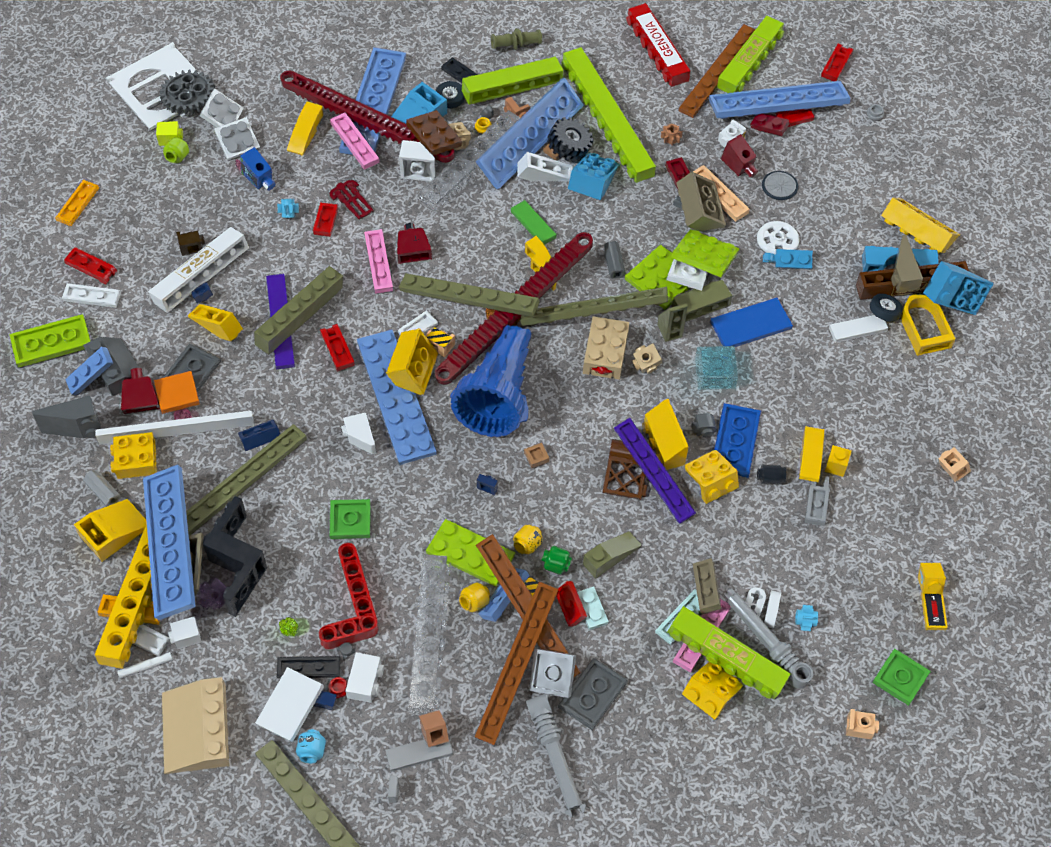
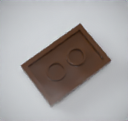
M437 110L406 119L407 127L432 155L462 146V140Z

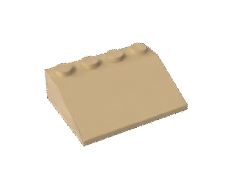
M223 678L202 679L163 692L164 774L229 766L226 686Z

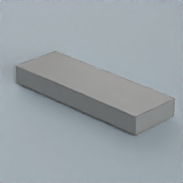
M425 739L385 750L391 772L453 755L450 741L428 747Z

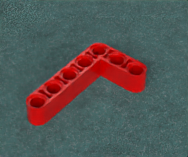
M352 543L342 544L338 549V554L356 617L325 625L319 630L320 643L325 649H334L340 647L343 643L351 644L376 636L379 631L377 617L355 545ZM347 553L352 554L350 557L344 556ZM351 571H357L356 574H349ZM357 588L363 589L360 592H354ZM362 606L368 607L366 610L359 609ZM367 624H373V625H374V626L371 627V628H365V627H364V626L367 625ZM346 630H353L351 634L344 633ZM328 635L334 636L330 640L324 639Z

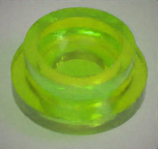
M286 617L279 622V629L283 635L293 637L297 634L299 626L294 619Z

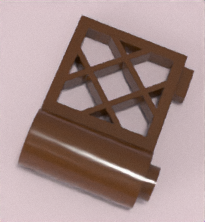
M612 439L602 493L641 500V496L645 497L647 485H644L645 474L642 471L641 474L634 477L629 469L634 466L639 467V465L621 440ZM612 462L621 464L624 469L615 474L611 469ZM627 472L632 480L623 485L618 477ZM614 479L621 486L616 490L607 489L608 483ZM635 483L639 488L638 494L629 493L626 487Z

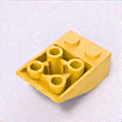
M128 499L90 512L76 522L74 527L81 539L103 562L143 533L147 522Z

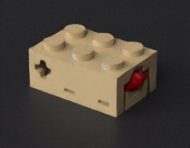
M593 316L585 353L583 374L589 375L591 373L594 376L613 377V379L620 380L630 322Z

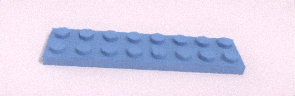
M373 47L356 101L387 115L403 69L406 53ZM357 122L353 123L375 152L381 136L380 133L376 134L374 130L370 131L368 127L364 128L362 124L359 126ZM342 140L339 147L340 153L353 155Z
M563 78L554 85L476 161L496 189H499L518 171L517 163L527 152L535 154L547 142V136L558 119L561 120L563 117H566V119L572 118L584 106L568 81Z
M841 81L709 95V102L716 117L725 119L734 116L743 117L744 115L752 114L759 115L761 113H777L779 111H793L797 109L807 110L833 105L842 106L843 104H850V96Z
M393 330L357 339V344L399 465L437 455L416 394L395 386L386 374L397 345Z
M179 465L143 478L154 617L157 620L196 607L182 468Z

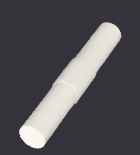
M169 652L118 670L117 672L119 678H123L173 659Z

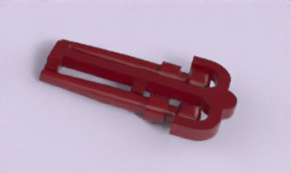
M348 180L344 183H338L329 193L333 201L338 198L359 220L374 211L359 193L360 191L357 189L359 184L356 181ZM345 186H347V188L351 191L354 197H352L349 194V192L345 189ZM341 191L349 198V200H347V198L343 194H341ZM356 199H359L369 210L365 211L357 203ZM351 202H352V203L357 207V209L362 213L361 215H359V214L355 211V209H354V208L352 207V205L350 204Z

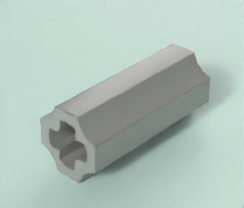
M97 469L86 473L83 482L106 507L117 503L121 499L119 493Z

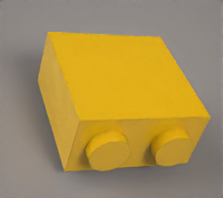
M153 432L113 437V444L110 445L111 455L114 456V461H111V471L116 474L117 479L148 476L157 473L156 441Z

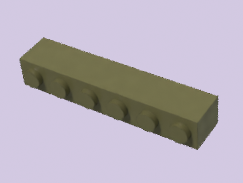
M328 266L254 332L255 345L268 355L272 353L343 288V275L331 266Z

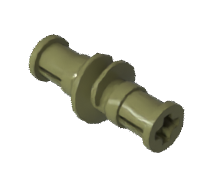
M515 28L512 34L506 33L496 36L491 34V47L496 49L497 47L513 46L514 50H517L518 45L522 47L532 43L542 44V33L540 29L534 32L525 31L521 33L519 28Z

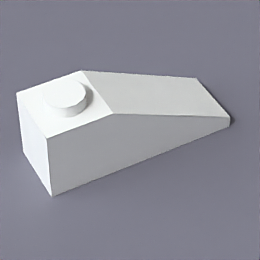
M527 152L518 161L517 170L519 178L529 181H570L573 166Z

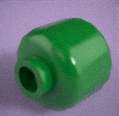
M552 546L550 550L545 549L541 561H544L545 570L561 575L563 572L567 573L572 557H570L568 550Z

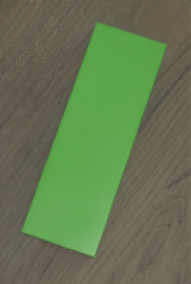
M525 200L511 208V213L533 237L537 236L544 245L556 238V233Z

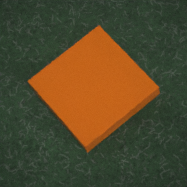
M192 371L154 380L162 414L200 405Z

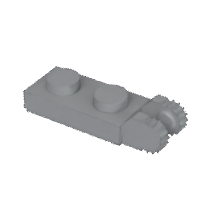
M825 476L823 479V487L816 486L817 482L811 481L805 523L825 525L830 490L828 488V476Z

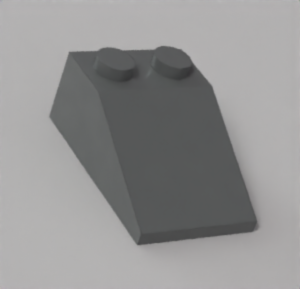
M90 395L32 411L41 433L94 438L96 437V430L101 429L98 413Z

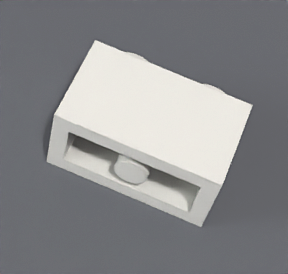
M356 652L346 687L347 698L372 703L373 696L377 697L379 691L377 680L378 677L382 678L384 665H381L380 657Z

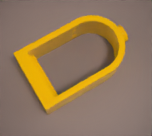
M914 294L908 297L901 314V321L916 355L951 349L955 342V337L940 305L934 303L926 295ZM916 307L928 310L932 314L941 336L921 340L908 310Z

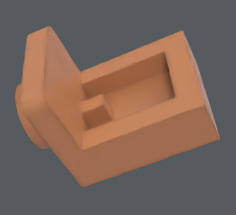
M512 97L505 99V114L510 116L515 123L530 110L528 104L519 107Z

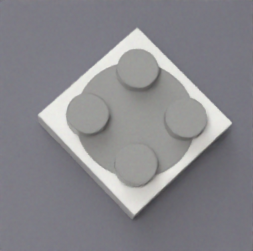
M214 89L200 117L218 128L237 121L243 107L217 89Z
M247 117L214 129L227 160L237 158L253 147L257 150L260 149Z

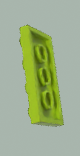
M83 314L9 334L18 368L85 350L83 345L91 341Z
M445 519L427 547L426 553L495 587L499 584L476 547V544L485 538ZM501 546L510 561H512L515 552Z

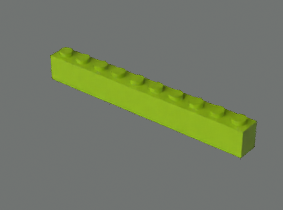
M582 47L563 53V60L561 61L563 69L568 71L570 81H574L576 84L577 92L582 94L584 104L590 107L592 117H596L599 128L604 130L606 140L612 143L614 153H618L620 156V162L623 166H626L629 177L633 178L636 183L655 177L656 166Z

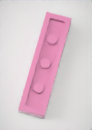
M346 113L330 119L331 125L364 170L379 163V157Z
M382 229L364 232L375 294L393 291Z
M721 599L722 609L701 615L703 619L718 628L731 610V606ZM683 643L673 659V663L691 673L702 654L693 652L688 648V645Z

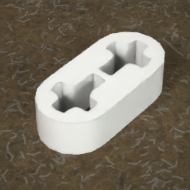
M757 587L750 589L745 602L750 608L754 609L758 617H760L766 594L761 588ZM755 594H758L760 599H758L757 603L754 604L753 596H755Z
M772 590L764 619V624L769 628H774L781 597L780 592Z

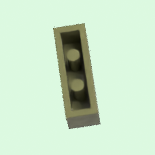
M722 279L703 286L702 291L693 289L692 291L673 297L672 307L687 304L685 320L687 322L730 306L732 294Z

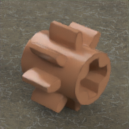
M669 124L663 127L661 138H664V143L667 142L671 145L676 142L680 143L683 131H679L680 126Z

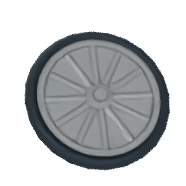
M785 171L770 172L762 180L763 191L767 196L775 200L791 199L798 191L799 185L796 178Z

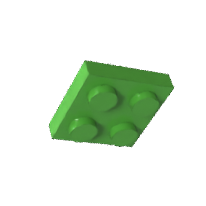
M370 499L330 500V539L370 538Z
M894 648L872 683L909 706L931 671Z

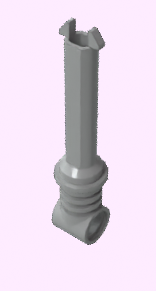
M729 589L725 595L727 603L769 650L770 661L777 665L780 664L779 667L784 668L785 671L790 673L788 681L791 686L797 689L806 687L813 678L811 666L802 661L798 662L800 659L798 657L795 658L796 654H791L793 652L791 645L780 642L741 596L734 590ZM797 673H801L805 679L799 678Z
M543 694L526 701V704L534 721V726H536L535 729L538 731L536 739L537 742L546 747L568 809L565 811V814L572 818L571 810L579 807L583 814L586 805L581 804L559 742L562 730L556 725L547 696Z

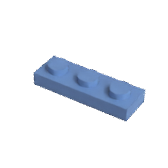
M100 347L65 379L71 395L80 394L113 364L106 347Z
M515 568L525 583L530 575L526 570ZM501 585L491 596L489 604L479 612L481 618L496 622L511 602Z

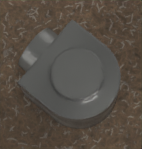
M710 413L696 414L695 420L691 425L692 432L696 433V436L711 437L717 430L714 417Z

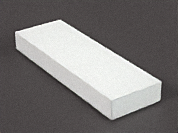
M67 283L62 300L116 308L121 291Z
M872 315L830 324L829 329L836 343L887 332L888 327L884 320Z

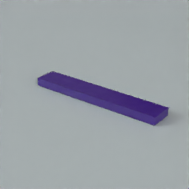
M284 274L266 276L270 317L288 302ZM292 335L274 350L276 370L295 367Z
M628 418L615 426V432L676 521L681 524L694 516L696 512L632 419Z

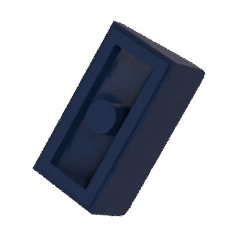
M274 419L238 432L245 451L272 442L280 435L279 428Z

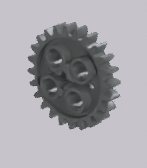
M190 69L187 73L182 70L181 74L175 72V77L170 75V80H164L165 84H161L162 89L159 90L160 99L167 110L171 109L172 113L177 111L178 115L182 112L185 115L191 112L193 115L195 110L200 112V108H204L210 94L215 89L212 78L209 79L208 74L204 76V72L198 74L197 70L191 73Z

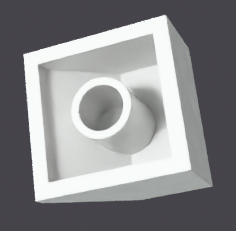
M403 140L399 155L401 178L435 182V158L420 142Z

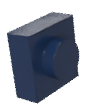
M207 282L199 285L191 292L197 304L207 301L213 296Z
M479 474L477 489L495 496L498 490V481L492 476Z

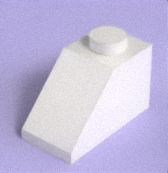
M366 413L343 418L344 426H341L343 437H348L350 444L371 454H376L375 443Z

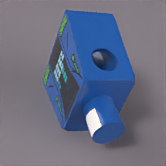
M253 147L240 155L241 173L257 189L264 186L268 191L272 190L276 185L272 180V169L258 150Z

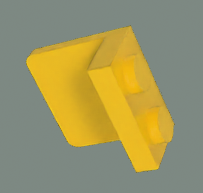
M717 450L711 451L685 465V470L700 485L701 496L706 504L739 488L737 470Z
M708 662L691 677L682 695L716 720L727 702L741 690L743 685L737 678L726 673L718 664Z

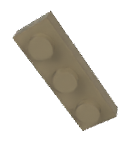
M712 558L693 563L701 613L706 614L722 609Z

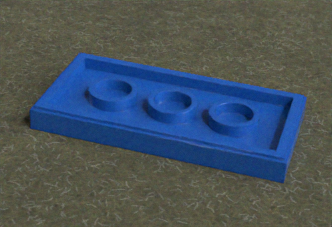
M777 297L710 319V323L725 350L793 328Z
M724 403L714 450H717L737 470L738 476L749 478L761 410Z

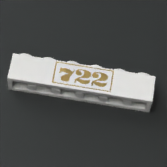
M232 227L228 228L148 291L154 304L167 313L191 295L195 288L210 280L249 249L245 236Z

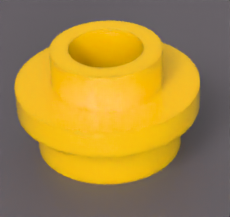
M481 117L475 123V130L478 133L485 134L492 129V124L488 118Z

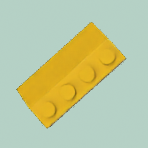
M892 197L881 215L885 218L884 221L891 226L897 225L900 227V232L905 235L910 233L915 237L914 240L922 245L926 243L930 246V250H937L938 253H945L960 236L956 231L902 198Z

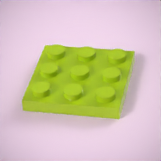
M690 229L672 252L671 258L722 277L737 256L739 248L731 243L719 241L715 237H709L701 234L700 231Z
M659 245L627 273L624 279L639 291L667 287L668 302L659 305L666 310L672 305L673 297L680 293H685L690 287L667 280L674 259L671 258L672 253Z

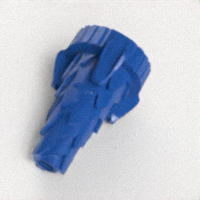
M505 326L490 353L487 352L482 364L477 366L475 373L462 377L458 382L457 387L450 395L451 409L457 420L466 428L480 435L500 437L510 434L519 427L520 423L527 421L529 411L526 395L521 394L522 390H520V387L524 380L522 374L526 367L523 364L529 352V348H527L531 338V331L529 329H523L518 326Z

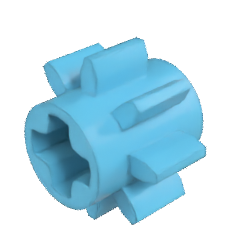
M281 199V204H277L278 213H282L283 218L295 217V213H299V204L295 203V199Z
M803 605L801 610H796L795 624L800 625L803 631H811L812 626L817 627L818 611H813V606Z

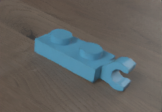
M776 249L775 254L764 253L763 262L775 263V268L812 269L813 251Z

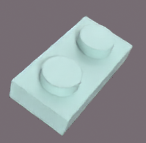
M591 587L578 591L577 593L587 615L585 622L588 629L592 630L607 625L609 621L595 588Z

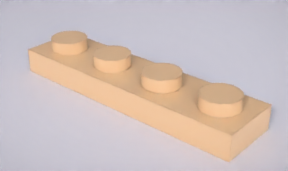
M704 165L693 171L715 182L721 207L735 222L749 214L750 209Z

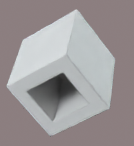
M195 617L170 623L172 630L168 632L171 644L175 643L177 649L202 642Z

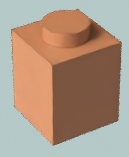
M440 710L419 716L422 734L428 747L449 742L446 723Z

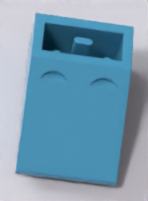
M421 82L408 93L391 117L405 124L406 119L436 110L443 117L447 114V99L424 82Z
M588 153L573 168L568 189L601 200L620 163L611 158L599 157L596 153Z
M941 261L923 293L936 304L976 315L994 283L956 265Z

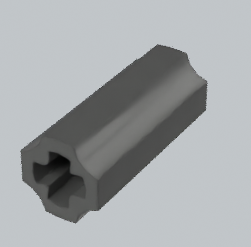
M616 241L607 242L604 244L603 249L610 278H622L625 276V268L619 243Z

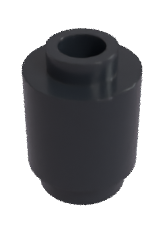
M761 465V468L757 469V480H761V484L785 483L786 467H781V465Z

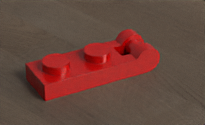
M838 43L825 65L821 77L837 81L849 58L852 56L854 49L850 47L845 48L842 44Z
M76 247L64 259L65 264L104 284H107L110 281V276H114L117 272L113 265Z
M334 324L328 329H320V334L337 372L355 366L353 357L338 324Z

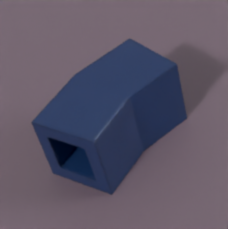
M321 691L313 706L333 710L337 695Z

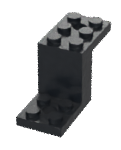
M234 496L232 501L226 504L224 513L216 519L214 528L210 533L206 534L203 540L208 560L235 573L234 582L225 589L223 594L228 613L234 617L238 615L267 569L262 550L234 537L247 517L242 498Z

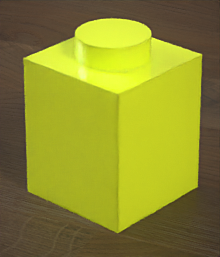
M178 121L157 122L156 137L159 146H165L175 137L183 139V129L179 128Z

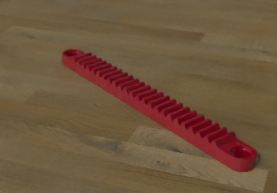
M287 70L280 75L281 85L294 92L297 96L301 95L302 99L306 98L309 102L311 100L314 104L317 103L323 106L324 109L328 108L330 112L334 111L336 115L346 113L353 123L357 122L359 126L362 124L364 128L368 127L370 131L374 130L376 134L379 132L381 136L385 135L387 139L391 138L393 142L396 140L398 144H401L403 140L419 142L407 125L399 120L294 71ZM286 78H293L290 82L285 81ZM454 149L448 151L450 152L449 155L444 156L439 153L433 155V157L443 163L451 162L454 159Z
M587 232L577 234L569 243L565 244L564 248L561 247L560 251L556 252L555 256L551 257L544 267L541 266L540 270L536 271L529 281H526L523 286L521 285L520 289L515 291V294L540 299L592 249V236ZM582 239H586L589 241V243L587 245H581L579 241ZM495 310L488 320L485 319L484 323L480 324L479 328L475 329L473 334L468 336V339H464L463 343L459 344L452 354H448L447 358L436 368L434 373L436 381L442 385H447L454 381L501 336L505 326H511L522 315ZM443 371L449 373V376L445 379L439 377V374Z

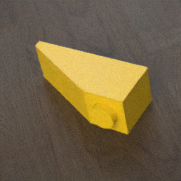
M199 304L188 315L190 319L224 340L232 341L243 330L232 312Z

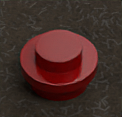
M342 677L332 679L328 685L329 693L336 694V698L344 697L348 681Z

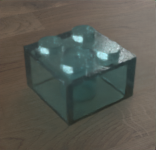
M697 347L695 365L698 390L736 389L738 373L735 347Z

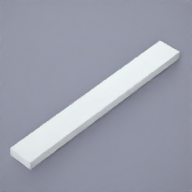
M252 411L97 429L96 438L99 445L113 443V437L153 432L154 438L254 426Z

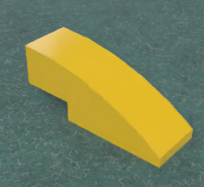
M308 101L305 103L293 129L287 151L303 156L316 134L317 126L324 115L321 105Z
M537 236L525 242V253L531 258V269L534 272L539 271L541 266L544 267L545 263L549 262L551 256ZM556 283L551 287L553 291L556 289Z
M805 426L800 456L799 479L819 482L824 429Z

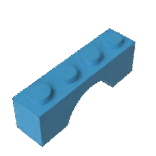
M865 246L862 254L863 272L884 270L888 265L895 264L898 248ZM912 249L918 266L939 264L937 250Z

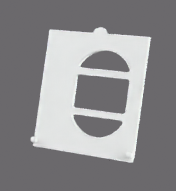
M172 42L105 79L148 129L152 130L157 127V122H167L178 116L177 111L172 113L171 109L148 110L162 102L160 96L142 105L132 93L164 76H167L170 80L169 76L175 77V72L181 74L182 70L187 73L190 69L191 73H193L196 69L176 49L175 44ZM148 70L160 71L128 88L131 79L137 74ZM182 112L180 116L187 117L189 115V112L187 113V115H185L184 112Z

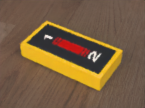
M921 591L926 630H947L943 594H923Z

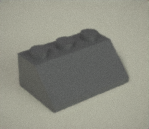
M100 336L84 344L83 346L88 358L100 347L108 349L113 364L100 377L112 397L121 393L122 381L131 379V369L139 368L122 339Z

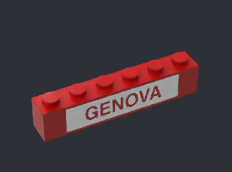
M644 3L629 8L628 16L626 17L627 23L633 27L635 36L640 38L642 47L647 49L649 58L655 61L656 68L662 72L664 81L668 82L671 87L688 82L690 69L648 5Z

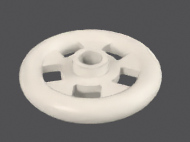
M772 221L764 224L759 229L757 242L764 252L775 254V246H782L783 249L796 250L799 245V235L795 228L788 223ZM774 229L771 234L768 232V230ZM781 229L786 230L788 233L785 234L781 231ZM769 238L770 243L766 244L764 239ZM787 239L792 240V244H787Z

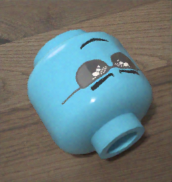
M313 729L299 735L296 754L302 762L313 764L323 757L326 744L324 736L319 731Z

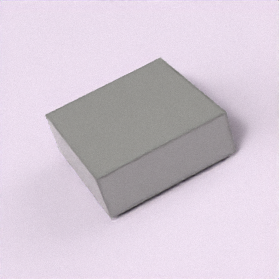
M390 775L388 799L389 803H397L399 778Z

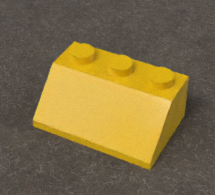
M420 328L401 332L386 374L395 386L424 395L438 353Z
M665 399L645 414L642 428L644 433H648L650 437L648 439L650 447L655 450L656 456L665 469L669 470L685 465L689 446L669 399Z

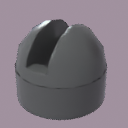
M488 105L479 114L482 117L491 119L494 116V110Z

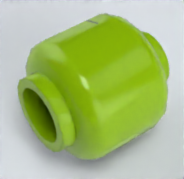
M175 137L164 146L163 154L166 160L177 164L182 162L189 154V147L183 139Z

